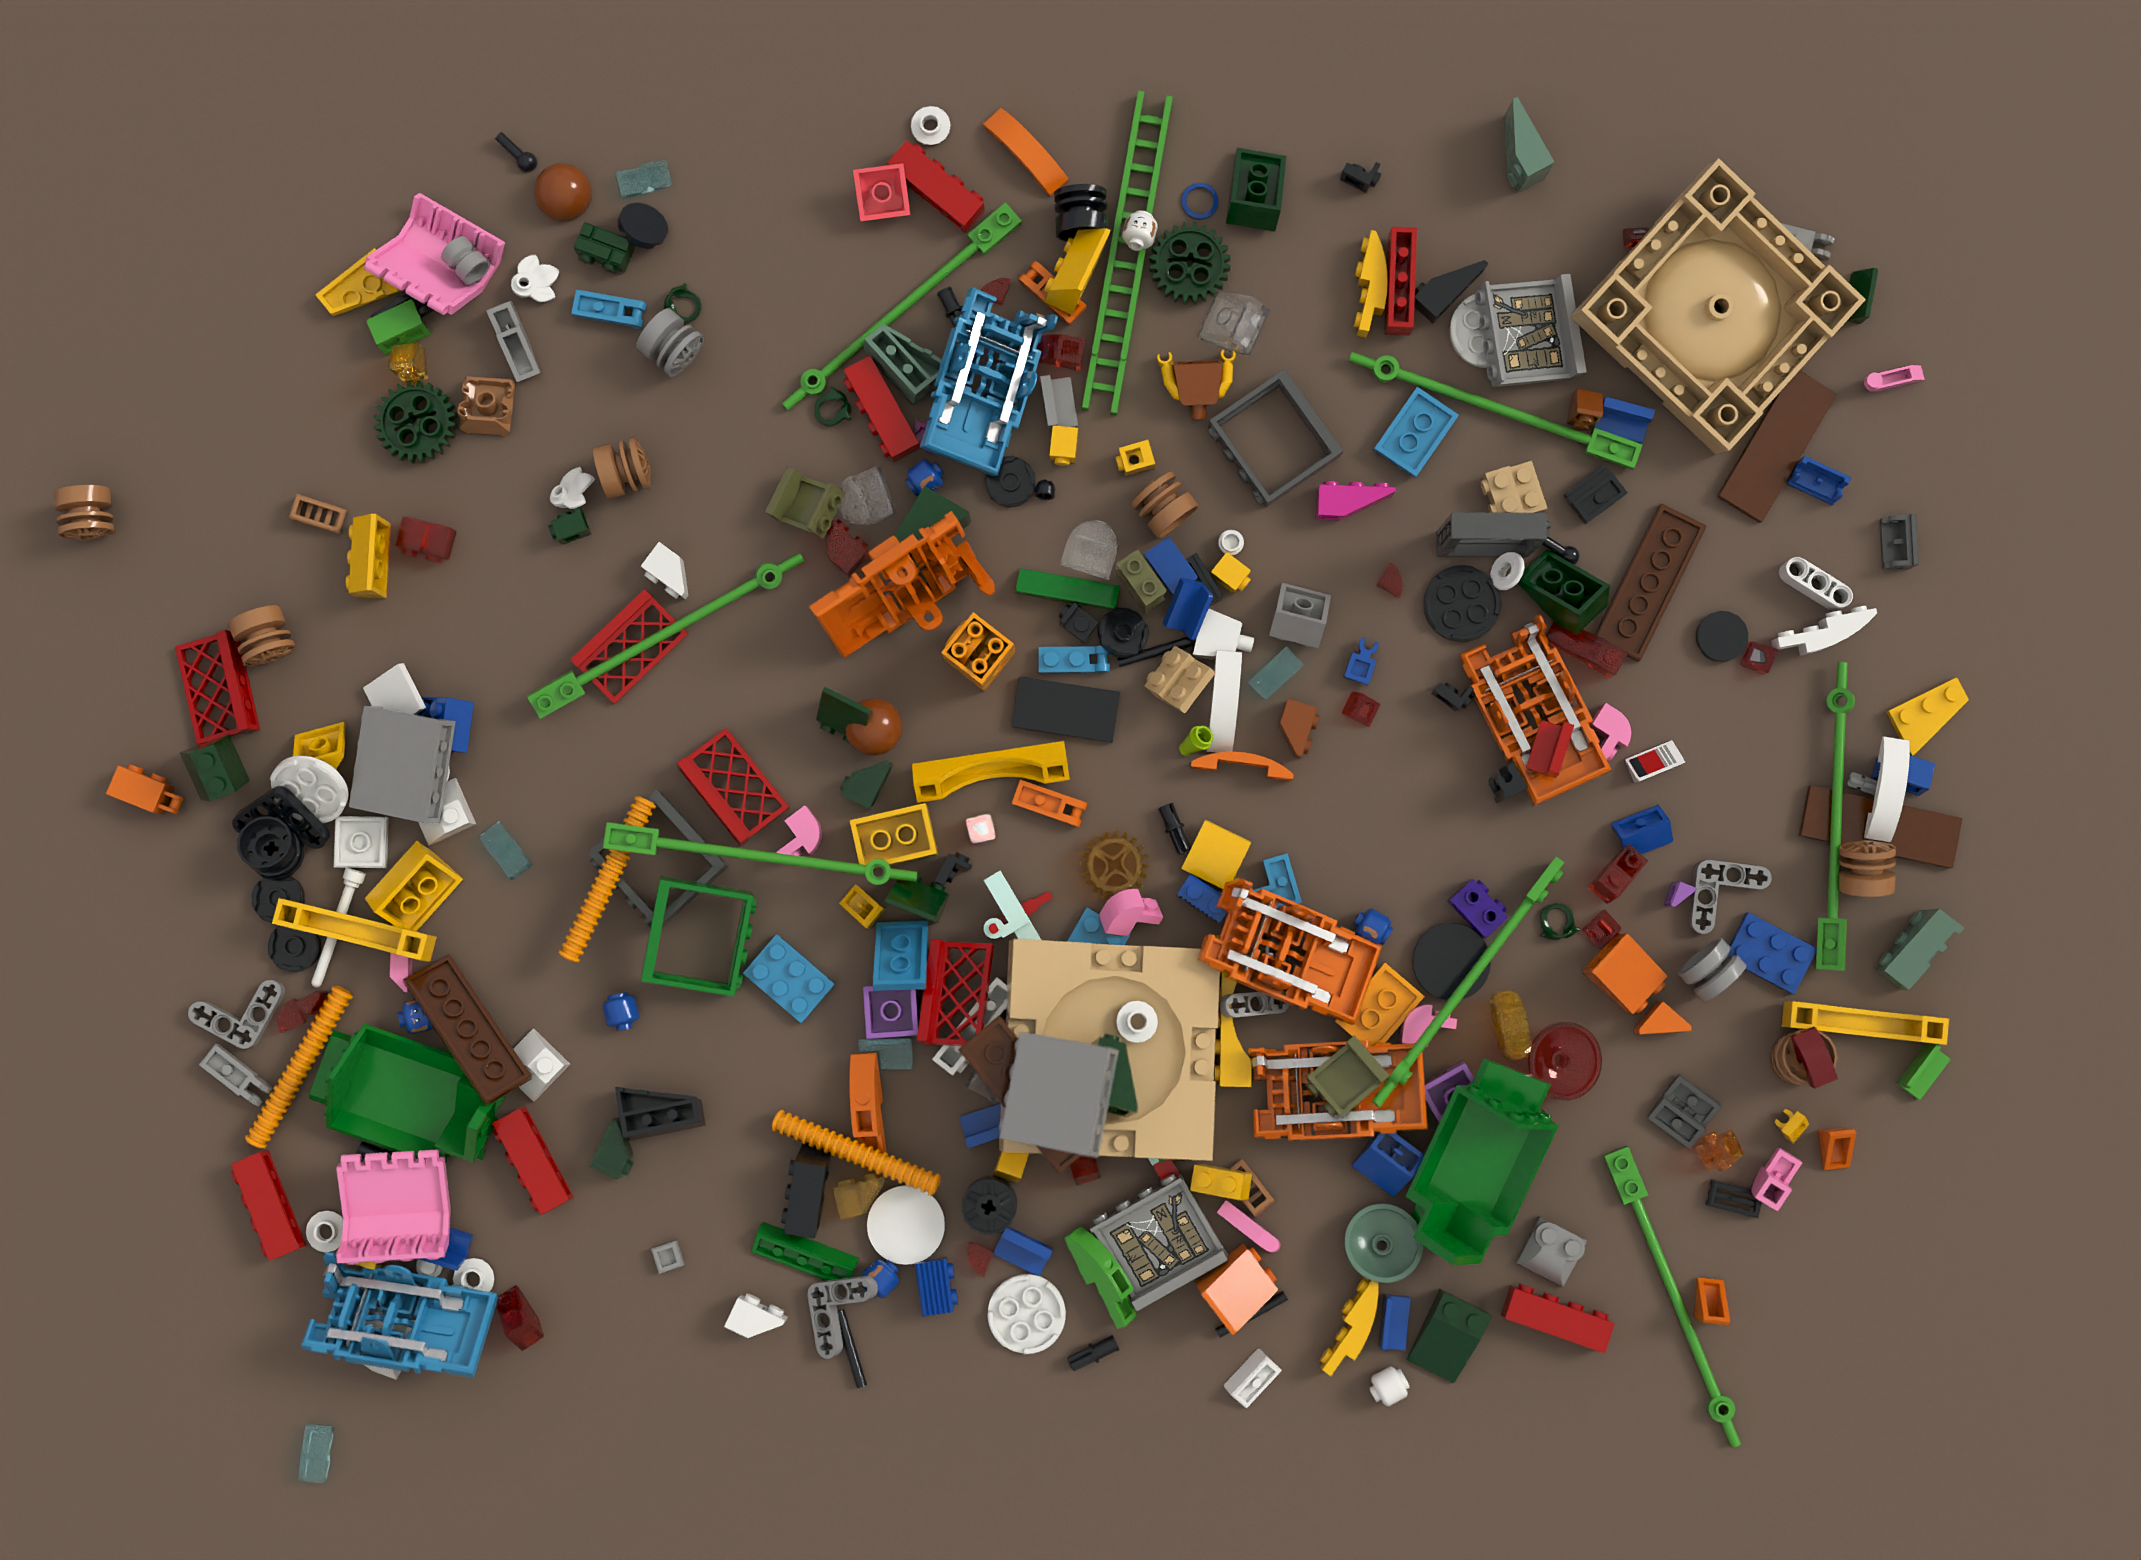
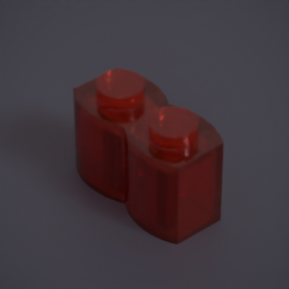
M403 517L395 546L402 549L401 554L416 557L417 553L426 555V560L441 563V559L449 560L457 531L447 526Z

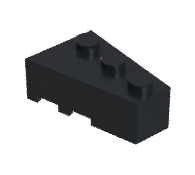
M615 1087L622 1136L628 1141L706 1126L702 1100L695 1096Z
M802 1143L796 1159L791 1160L788 1175L792 1176V1182L787 1184L785 1199L789 1200L788 1208L784 1207L781 1223L785 1224L784 1234L815 1239L820 1226L825 1198V1184L829 1176L828 1164L831 1152L825 1153L824 1149L818 1150L815 1145L810 1147L809 1143Z

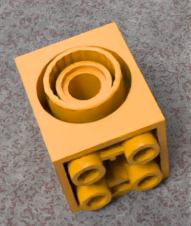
M973 612L952 633L941 654L949 665L985 692L1016 653L1014 643Z

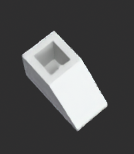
M658 542L641 565L646 571L644 576L655 584L658 581L665 584L667 587L664 590L675 599L680 595L686 600L689 595L684 561L673 551Z
M740 1295L724 1327L749 1338L782 1326L788 1316L784 1315V1310L777 1306L770 1305L767 1307L760 1304V1299L754 1295Z

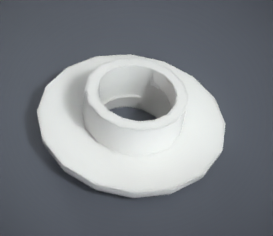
M933 106L921 108L915 113L911 121L912 134L919 142L927 145L939 144L945 140L951 126L945 111ZM935 120L938 126L932 131L926 130L923 127L925 121Z
M1507 552L1494 562L1490 578H1492L1497 589L1508 590L1519 582L1525 568L1521 555L1516 552ZM1511 567L1510 573L1506 576L1507 570Z
M1132 1001L1124 1005L1118 1012L1116 1020L1120 1034L1128 1041L1135 1043L1144 1042L1151 1038L1158 1024L1157 1014L1154 1009L1142 1001ZM1140 1014L1143 1016L1145 1023L1141 1029L1136 1030L1131 1026L1130 1019L1132 1015Z
M327 1210L312 1216L306 1228V1236L310 1245L322 1252H330L339 1248L342 1242V1216ZM323 1224H328L332 1228V1236L329 1239H324L320 1235V1227Z
M476 1258L467 1259L454 1272L453 1282L454 1285L465 1286L468 1289L490 1292L494 1284V1273L490 1265L485 1261ZM476 1272L479 1275L480 1283L478 1286L473 1287L468 1284V1273Z

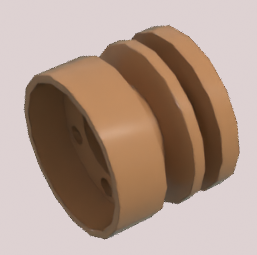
M636 436L629 438L630 450L624 440L619 441L620 453H616L610 443L593 448L597 473L608 499L624 496L626 494L625 483L629 482L634 492L639 491L638 479L644 489H649L652 486L649 461L645 450L640 445Z
M1172 471L1147 484L1131 503V507L1134 510L1144 507L1139 513L1140 518L1153 514L1154 517L1149 521L1147 527L1157 539L1166 536L1181 525L1199 507V504L1189 492L1180 496L1176 495L1181 489L1182 483L1179 481L1172 484L1176 479V475Z
M74 485L54 491L55 510L67 513L56 518L57 524L61 525L58 527L59 537L92 540L115 533L114 524L110 523L113 521V515L101 512L112 507L110 488L100 485Z
M268 605L252 609L234 617L228 622L234 641L244 642L238 647L239 654L243 655L241 660L244 666L268 664L287 656L296 649L294 641L290 640V631L280 630L286 625V620L280 606Z
M1855 841L1840 845L1839 854L1843 857H1840L1839 864L1849 868L1839 872L1840 892L1861 897H1878L1895 893L1896 873L1886 870L1896 865V859L1893 858L1896 856V847L1894 845L1877 841Z
M1803 1030L1789 1032L1778 1038L1772 1047L1770 1056L1772 1068L1777 1076L1786 1083L1797 1086L1806 1085L1809 1082L1803 1062H1797L1790 1036ZM1818 1031L1829 1052L1834 1068H1836L1838 1058L1836 1047L1827 1035Z

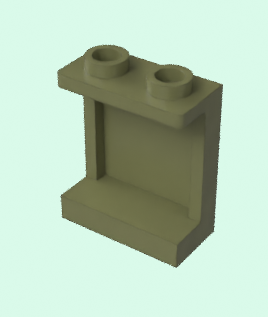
M787 467L765 513L781 523L824 539L846 493L831 483H828V485Z
M1139 550L1134 551L1116 564L1117 577L1144 615L1166 600L1163 596L1166 593L1165 587Z
M1354 1035L1346 1042L1345 1046L1315 1071L1306 1076L1308 1081L1306 1087L1315 1097L1320 1095L1326 1102L1323 1104V1107L1332 1117L1337 1115L1339 1119H1342L1386 1082L1389 1075Z

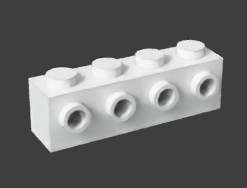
M998 977L989 986L984 1027L1000 1016L1004 1009L1007 1011V984ZM978 1002L969 1011L970 1017L978 1011ZM966 1016L957 1028H959L965 1021L968 1020ZM970 1024L960 1034L965 1040H970L975 1036L976 1029ZM943 1045L932 1059L952 1076L956 1071L961 1074L968 1065L966 1059L958 1051L961 1046Z

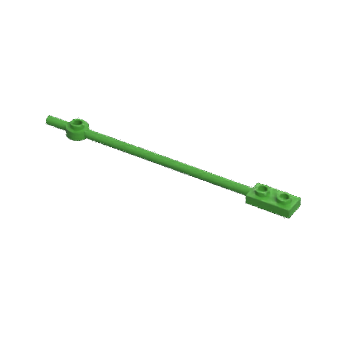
M1005 202L967 234L968 238L972 241L968 246L820 371L810 369L804 372L800 380L801 387L783 401L782 405L789 411L806 395L818 396L822 394L827 386L826 378L864 347V339L883 324L889 326L977 250L985 256L1022 224V220ZM811 378L818 380L815 385L809 384Z
M1352 352L1349 358V362L1372 369L1375 378L1380 382L1387 383L1397 378L1587 445L1585 454L1630 470L1635 468L1643 445L1594 428L1591 435L1414 374L1400 369L1397 360L1389 355L1381 356L1375 360ZM1388 367L1390 373H1382L1381 368Z
M798 553L778 565L772 562L762 563L756 570L755 578L577 677L572 670L529 693L527 695L529 702L540 719L584 695L585 691L582 686L752 590L760 586L766 589L777 587L782 580V574L803 563V557ZM771 572L774 574V577L768 581L765 579V575Z
M1837 662L1836 688L1827 696V705L1830 710L1835 712L1828 909L1827 918H1818L1817 970L1845 971L1847 919L1838 918L1839 847L1841 845L1846 713L1850 712L1855 705L1853 693L1847 690V662ZM1845 697V705L1839 706V699Z
M606 823L603 844L605 849L657 855V848L865 875L867 880L875 885H882L889 879L917 881L918 872L893 869L882 859L871 860L867 865L661 838L659 837L660 829ZM876 867L883 869L882 876L876 877L873 871Z
M1557 856L1554 858L1507 923L1373 1098L1372 1102L1376 1106L1381 1107L1399 1083L1404 1085L1412 1075L1409 1069L1530 908H1532L1535 902L1538 904L1542 903L1549 893L1546 888L1550 882L1555 885L1564 872L1560 869L1565 863Z
M1624 1146L1602 1156L1622 1204L1625 1205L1630 1202L1632 1204L1710 1394V1399L1706 1406L1707 1412L1711 1418L1721 1422L1730 1446L1732 1448L1741 1445V1442L1731 1420L1735 1414V1405L1730 1398L1720 1394L1647 1216L1641 1198L1648 1196L1631 1151L1628 1146ZM1721 1405L1726 1406L1724 1413H1719L1718 1411Z

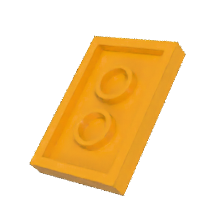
M1383 963L1371 977L1356 1023L1350 1025L1338 1019H1335L1334 1022L1352 1037L1355 1035L1359 1041L1368 1040L1369 1046H1375V1043H1386L1403 1023L1409 1012L1425 996L1389 965Z

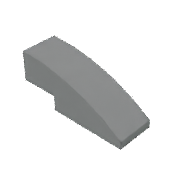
M509 301L486 310L516 382L541 373L513 302Z

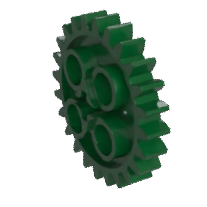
M1183 222L1181 230L1176 225H1173L1172 234L1164 230L1165 239L1157 238L1159 246H1152V252L1156 255L1149 257V261L1154 263L1149 266V272H1157L1152 276V282L1160 281L1157 285V290L1165 288L1164 297H1168L1172 293L1174 294L1173 302H1176L1181 297L1183 298V304L1186 305L1188 298H1191L1193 304L1196 305L1198 297H1201L1206 302L1207 293L1215 297L1216 291L1214 288L1223 289L1221 281L1228 280V275L1224 272L1230 271L1231 266L1226 263L1230 261L1231 256L1224 254L1228 251V246H1220L1223 237L1215 239L1214 229L1206 233L1205 224L1199 230L1197 229L1196 222L1193 223L1192 228H1188L1186 222ZM1180 245L1186 251L1182 254H1176L1172 248ZM1205 248L1211 254L1207 257H1201L1197 251ZM1172 259L1175 262L1169 263L1168 260ZM1188 260H1193L1192 267H1187ZM1211 264L1212 267L1208 268L1205 265ZM1172 270H1179L1182 276L1175 279L1169 273ZM1197 273H1204L1207 276V280L1200 282L1194 276Z
M420 380L417 381L415 387L413 383L407 381V388L405 389L400 384H397L398 392L395 393L389 389L391 397L389 399L381 397L385 405L376 406L381 411V415L374 416V419L380 422V424L374 426V429L381 432L376 437L380 441H384L382 444L383 448L386 450L390 449L389 453L392 456L398 454V458L401 461H404L408 456V460L411 463L415 462L416 457H418L420 462L425 463L426 455L435 460L434 452L437 451L443 455L441 447L443 445L450 447L451 445L447 439L456 437L450 432L451 429L458 428V425L451 421L458 418L456 413L450 412L455 408V405L447 403L450 399L449 396L446 394L442 395L443 391L439 387L433 390V385L429 382L425 388ZM426 400V408L419 411V403ZM404 411L403 418L395 421L396 413ZM415 418H418V420H417V424H418V425L414 426V424H415V420H414V419H415ZM432 423H437L436 431L428 433V427ZM414 433L413 441L405 444V437L408 434Z

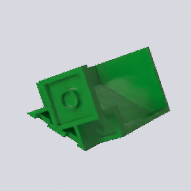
M365 1023L359 1032H354L352 1036L336 1030L333 1031L309 1093L310 1100L326 1105L324 1110L326 1128L393 1152L414 1151L415 1159L418 1158L420 1150L438 1149L439 1157H445V1164L450 1155L474 1163L476 1158L483 1160L486 1152V1140L493 1133V1123L498 1119V1115H496L497 1110L506 1097L504 1095L485 1106L450 1053Z
M1483 1058L1472 1084L1456 1086L1406 1195L1407 1198L1416 1203L1411 1214L1418 1224L1413 1238L1452 1266L1481 1264L1493 1236L1508 1235L1559 1127L1558 1124L1551 1120L1552 1117L1549 1114L1540 1110L1552 1084Z

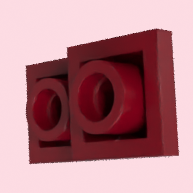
M1816 1027L1808 1028L1790 1036L1797 1060L1803 1062L1810 1087L1816 1089L1838 1079L1829 1052Z

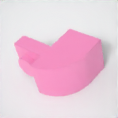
M1604 703L1597 710L1592 718L1593 722L1589 726L1595 732L1605 737L1600 744V748L1607 761L1610 762L1618 750L1615 748L1616 745L1620 748L1628 746L1631 739V727L1627 718L1620 711Z
M805 805L784 820L796 838L776 853L801 856L803 854L801 850L805 848L812 855L818 849L822 839V829L817 818Z
M1127 889L1113 895L1106 902L1099 914V918L1106 934L1129 936L1136 922L1159 925L1163 915L1155 899L1142 898L1138 889Z
M1419 1005L1409 1012L1400 1027V1043H1416L1435 1018V1016H1432L1433 1005ZM1450 1014L1441 1027L1456 1029L1457 1019L1450 1018Z
M1777 1147L1766 1166H1761L1752 1185L1754 1197L1774 1210L1779 1211L1792 1191L1788 1184L1801 1166L1802 1161Z

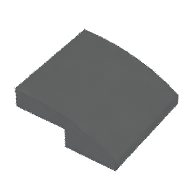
M1678 1073L1649 1113L1648 1119L1691 1149L1706 1131V1125L1722 1106Z

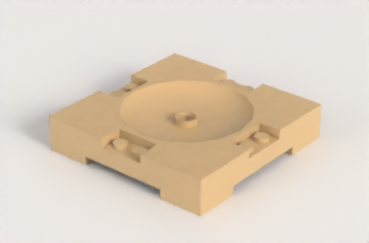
M1719 158L1706 166L1659 217L1654 226L1625 258L1620 260L1570 316L1624 368L1628 367L1663 400L1662 404L1715 455L1730 451L1788 382L1826 340L1833 337L1866 300L1832 266H1825L1753 197L1756 193ZM1715 302L1721 306V313L1716 312L1714 308Z
M1012 939L1009 941L1006 1024L1017 1038L1020 1037V1032L1091 1044L1100 1036L1104 1037V1034L1119 1037V1042L1126 1043L1138 1110L1137 1113L1128 1118L1107 1113L1099 1156L1213 1161L1216 1081H1214L1215 1031L1218 1028L1220 971L1207 966L1208 963L1197 960L1201 949ZM1129 1002H1145L1157 1014L1158 1024L1156 1031L1151 1038L1144 1042L1135 1043L1128 1041L1120 1034L1117 1028L1118 1012ZM1132 1015L1130 1024L1134 1029H1141L1144 1026L1145 1021L1142 1015ZM1002 1104L1000 1121L1005 1114V1107ZM999 1134V1151L1041 1153L1035 1145L1001 1139Z

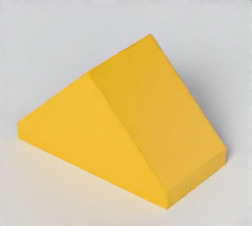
M856 884L839 903L867 929H870L886 910Z
M1001 1151L993 1175L1018 1183L1022 1177L1029 1153Z

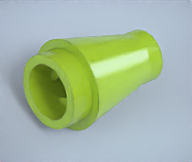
M1206 726L1193 727L1179 745L1181 754L1190 756L1193 753L1208 749L1213 741L1211 730Z

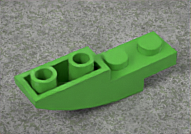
M1078 1226L1064 1237L1067 1247L1072 1253L1086 1284L1095 1282L1098 1292L1102 1296L1117 1329L1126 1327L1137 1316L1128 1296L1134 1288L1120 1264L1107 1248L1082 1226Z

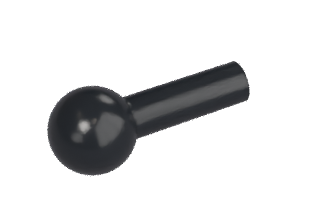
M502 132L496 136L495 140L517 159V166L521 171L531 172L536 168L537 159L532 153L523 152Z
M1548 536L1542 543L1543 546L1574 565L1579 560V552L1573 546L1564 547Z

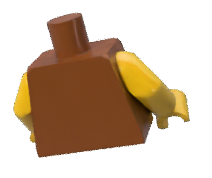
M1223 349L1219 360L1173 362L1170 352H1168L1169 359L1162 361L1160 360V354L1157 355L1164 386L1173 399L1180 400L1181 405H1191V419H1206V405L1217 404L1218 399L1224 397L1232 383L1235 351H1232L1230 359L1224 357Z

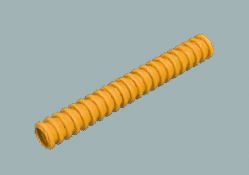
M635 796V804H631L632 810L627 812L629 816L624 818V825L644 827L645 823L648 824L649 820L647 818L652 816L651 810L652 808L655 809L656 805L645 798ZM609 849L611 852L609 855L606 854L605 858L607 860L602 862L603 868L598 870L600 874L594 878L596 882L591 884L592 890L588 891L587 894L589 896L584 899L585 905L580 907L582 911L577 913L578 919L573 921L574 927L569 929L571 933L566 935L567 941L562 943L563 949L558 951L561 957L574 963L580 962L579 956L584 954L582 950L587 948L588 944L586 942L591 940L590 934L595 932L593 928L599 924L597 920L602 917L601 912L606 909L604 905L609 903L608 897L613 895L611 891L616 889L615 883L620 881L619 875H623L624 871L622 869L627 867L626 861L631 859V856H629L631 852Z
M332 986V993L327 994L328 1000L323 1001L324 1007L319 1008L320 1014L315 1015L316 1020L311 1022L312 1027L308 1028L306 1031L308 1034L303 1036V1043L300 1042L298 1044L299 1050L296 1049L294 1051L295 1057L290 1058L291 1064L286 1065L287 1070L282 1072L283 1077L278 1079L279 1084L274 1086L275 1091L269 1094L271 1098L265 1101L267 1105L261 1108L262 1113L257 1115L258 1120L253 1122L254 1127H251L249 1129L250 1134L245 1136V1140L250 1145L259 1149L267 1147L266 1142L271 1140L270 1135L275 1133L274 1128L279 1126L278 1121L284 1118L282 1114L288 1111L286 1107L292 1104L290 1100L295 1099V1092H299V1085L304 1083L303 1078L308 1076L307 1071L312 1069L311 1064L315 1063V1057L320 1055L319 1050L325 1047L323 1043L328 1042L329 1038L327 1036L332 1035L333 1031L331 1029L336 1028V1021H340V1014H344V1007H348V1000H352V993L346 989Z
M782 1109L776 1113L771 1128L774 1132L778 1130L781 1135L786 1133L788 1138L793 1136L794 1140H801L803 1144L809 1143L810 1147L815 1145L816 1149H824L825 1153L831 1152L832 1156L838 1155L839 1159L846 1158L847 1162L853 1161V1164L856 1166L861 1164V1168L868 1167L869 1171L875 1170L878 1175L883 1173V1177L887 1178L890 1176L891 1180L895 1181L897 1179L900 1184L905 1182L907 1187L912 1185L913 1189L917 1190L919 1188L922 1193L928 1192L929 1196H932L937 1191L941 1180L938 1173L933 1175V1171L929 1170L926 1172L925 1168L919 1169L916 1164L911 1166L910 1162L906 1161L904 1163L901 1158L897 1160L894 1155L889 1157L887 1152L882 1154L881 1150H873L872 1146L867 1148L865 1143L858 1144L857 1140L851 1141L850 1137L844 1138L843 1134L836 1135L835 1131L829 1132V1129L826 1127L821 1129V1125L814 1126L813 1122L807 1123V1120L804 1118L799 1120V1116L792 1117L791 1113L785 1114V1111Z

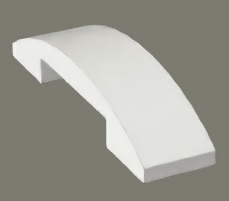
M1216 650L1209 729L1213 734V741L1206 750L1207 752L1233 751L1242 652Z
M1882 736L1878 762H1881L1873 809L1872 813H1868L1864 838L1891 842L1894 836L1907 786L1910 756L1909 740Z

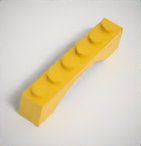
M1064 741L912 764L913 784L917 803L944 799L963 786L990 778L1020 777L1044 784L1070 780Z
M281 898L278 899L272 924L428 962L431 960L437 938L436 936Z
M1220 971L1219 1003L1223 996L1234 993L1237 983L1236 979L1226 978L1227 973L1224 971ZM1220 1012L1218 1013V1028H1216L1219 1029V1039H1215V1054L1219 1055V1065H1214V1081H1219V1086L1251 1087L1252 1061L1244 1052L1236 1036L1233 1018L1225 1017Z
M1784 1001L1781 1027L1798 1029L1816 1027L1818 1031L1947 1045L1949 1019Z

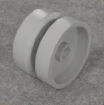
M1721 937L1699 950L1678 972V976L1687 985L1697 983L1694 993L1702 1002H1707L1724 991L1746 968L1745 962L1738 955L1728 956L1731 947Z

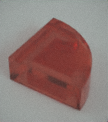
M999 278L983 286L981 291L997 298L995 303L1003 305L1011 279Z
M1390 562L1377 586L1399 598L1403 589L1402 578L1397 567Z
M296 999L287 1002L280 1011L278 1017L280 1033H284L306 1022Z
M969 1242L967 1252L969 1262L978 1274L984 1276L994 1251Z

